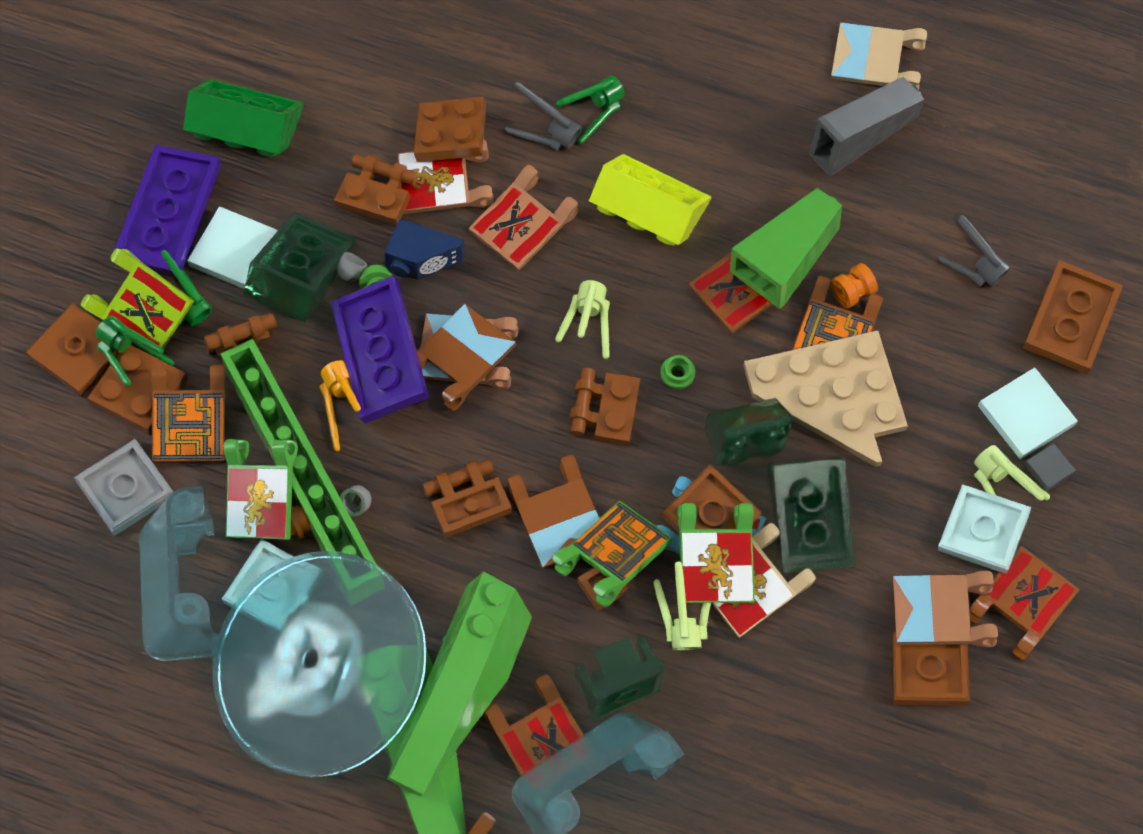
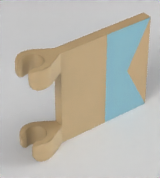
M840 22L831 79L885 86L904 77L911 85L919 89L921 78L919 72L907 71L898 73L902 45L914 51H923L925 49L927 31L922 28L903 31Z

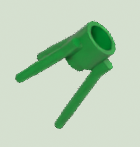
M613 75L608 76L594 86L568 95L555 103L556 107H561L590 96L598 108H606L579 137L577 143L580 145L612 113L621 108L618 101L624 98L625 92L620 81Z
M162 250L161 255L186 292L184 294L194 300V303L179 325L187 321L191 326H196L210 315L213 308L199 294L184 269L181 271L166 250Z
M115 316L105 318L96 329L95 336L101 341L97 349L106 356L118 377L127 387L131 385V381L112 351L123 352L131 343H134L155 358L171 366L175 365L172 359L163 354V348L128 328Z

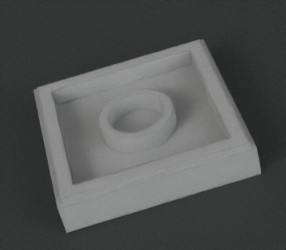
M136 439L74 477L75 482L113 536L175 498L173 490Z

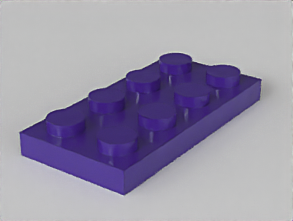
M155 145L115 249H127L157 274L176 278L162 257L161 251L166 250L182 271L221 168L220 158Z
M391 276L331 301L352 391L361 407V410L358 412L359 419L366 424L428 399L429 395L397 279Z

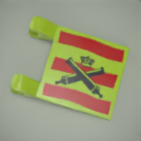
M116 248L110 259L118 266L130 272L110 305L99 295L93 294L91 296L87 294L83 298L81 306L102 320L109 316H115L128 328L164 349L194 303V300L142 263L132 252L127 249Z

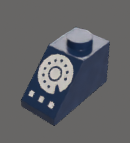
M399 219L384 252L386 268L399 277L423 278L462 262L464 258V240Z

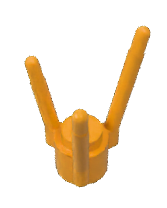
M342 360L331 362L321 370L324 383L319 386L324 396L334 451L340 450L332 394L337 398L346 396L354 411L359 412L361 410L352 391L346 362Z

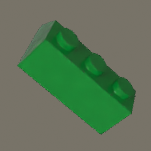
M209 79L189 91L183 130L193 132V136L198 139L212 140L216 138L224 140L225 145L229 147L245 148L247 146L257 149V153L273 157L281 154L289 147L303 111L304 102Z

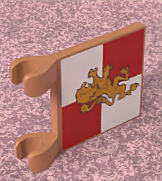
M483 139L482 156L417 162L414 151L398 153V163L406 165L408 170L418 173V180L414 186L403 183L401 189L409 191L410 194L409 203L403 214L468 206L489 208L494 203L491 186L483 185L469 191L466 160L475 162L488 160L489 153L486 140Z

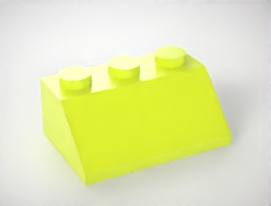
M622 154L603 165L589 202L598 205L597 209L606 215H618L626 219V223L634 229L640 231L646 229L656 234V238L667 245H680L690 236L708 206L711 196Z

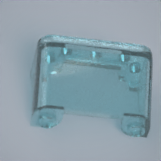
M203 486L184 487L175 490L140 530L142 637L146 652L151 658L158 661L220 656L219 636L212 629L208 603L202 596L196 593L180 594L178 556L197 554L196 547L200 539L205 535H214L213 516Z
M622 711L522 774L512 788V798L534 834H566L577 825L580 818V808L571 791L618 760H621L629 774L637 770H645L651 773L656 780L670 771L685 754L668 732L632 712Z

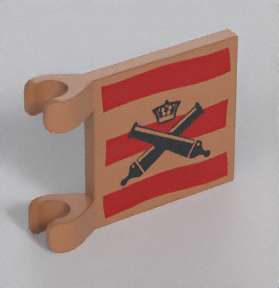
M531 165L525 166L515 181L468 228L474 236L518 271L526 265L563 225L570 222L578 214V202L571 197L565 198L553 214L527 193L539 180L537 176L538 171Z

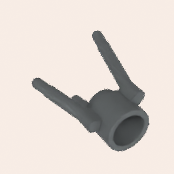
M516 82L514 87L553 118L547 131L552 136L550 139L506 127L504 132L547 145L556 151H559L561 146L570 149L578 139L582 126L561 114L551 104L547 103L543 98L536 96L521 83Z
M961 215L958 223L984 253L975 264L978 272L976 273L942 255L938 257V261L969 277L980 287L985 282L993 287L1008 273L1011 267L992 250L968 219Z

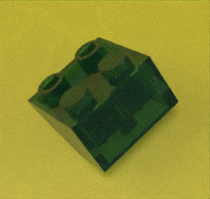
M777 398L709 413L705 430L716 464L727 463L730 466L745 462L750 457L758 455L772 457L777 455L785 448L793 418Z

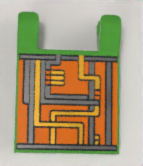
M619 501L570 546L558 550L552 559L557 564L555 570L563 576H567L574 569L580 558L604 574L607 578L600 580L594 586V592L598 595L596 596V601L602 606L608 607L616 599L621 589L672 542V537Z

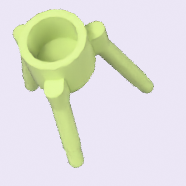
M587 280L580 284L578 294L573 295L571 306L555 340L556 342L562 341L577 309L582 314L578 330V337L580 338L585 335L589 316H596L600 312L602 354L604 359H608V310L610 302L605 299L607 289L602 283Z
M996 445L988 447L975 459L974 464L979 470L974 476L982 484L985 492L996 495L989 479L998 482L1010 474L1038 500L1050 499V495L1017 468Z
M678 561L675 563V579L679 619H674V626L660 580L655 579L653 581L666 627L667 642H672V650L702 648L701 640L707 639V622L711 603H702L699 625H696V618H687L682 563Z

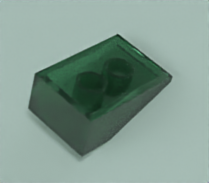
M294 212L250 262L243 295L260 304L280 311L291 318L306 323L322 302L338 273L337 266L344 252H350L355 243V238Z
M830 456L768 463L775 526L780 531L777 540L783 574L802 572L807 568L812 571L855 566L845 458Z

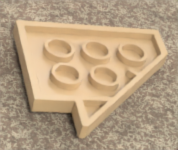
M879 331L744 361L743 367L752 398L875 467L881 466L882 463L875 437L907 429L908 425Z

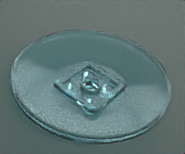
M334 551L311 552L295 556L273 566L253 581L240 595L228 613L218 636L213 659V689L220 716L227 730L237 744L255 760L267 767L291 775L306 777L327 776L352 769L366 762L391 742L406 723L415 707L421 691L426 665V645L421 619L414 603L401 584L384 569L359 556ZM316 649L318 661L314 667L306 669L303 663L304 657L307 652Z

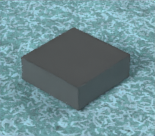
M1054 443L1028 459L1024 464L1025 468L1046 492L1071 477L1076 471Z

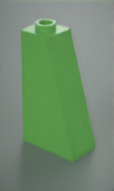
M816 188L734 246L731 252L730 272L777 308H782L840 229L842 205L835 198Z

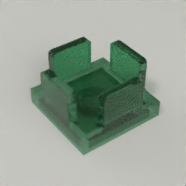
M644 636L636 639L635 650L628 638L597 650L594 657L600 669L592 672L591 678L594 684L583 663L575 666L574 677L586 700V709L592 721L659 692L665 670L659 657H654Z

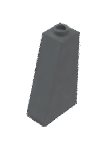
M901 77L820 117L817 121L809 155L831 177L918 118L925 99L916 86L911 85L904 77Z

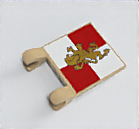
M769 523L752 537L755 602L712 603L738 638L810 587L816 579L813 572L807 568L787 583L761 550L774 542L780 533L773 523Z

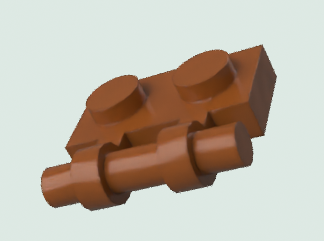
M355 154L351 163L352 167L362 169L360 176L347 172L334 199L336 207L397 226L410 200L409 191L403 190L401 187L403 183L414 186L418 180V173L408 170L407 166L395 163L391 165L381 162L377 156L368 154L365 157ZM375 175L388 177L390 180L386 185L374 181Z
M273 313L260 317L256 315L248 318L246 322L228 327L227 325L218 328L217 332L204 336V343L208 354L216 352L218 356H221V353L245 341L253 339L255 344L270 339L269 333L275 331L277 323Z
M583 368L581 377L576 381L574 391L577 394L575 407L570 411L569 420L572 422L570 433L573 436L582 437L584 436L585 427L596 428L594 441L629 447L641 378L606 372L604 385L596 384L594 382L595 370ZM591 398L601 400L599 413L589 410Z
M490 459L480 463H476V461L464 464L465 468L450 474L442 472L435 475L434 480L422 484L427 497L437 493L443 496V498L432 501L431 506L444 538L512 513V507L499 477L486 482L483 479V476L494 473ZM469 481L473 485L456 493L453 490V487Z

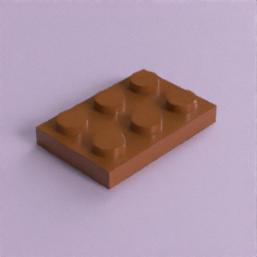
M1059 260L1023 349L1088 375L1123 285Z

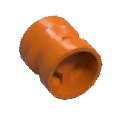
M863 263L852 267L849 274H840L833 278L830 283L835 299L846 309L856 305L859 298H868L871 294L878 292L875 276Z

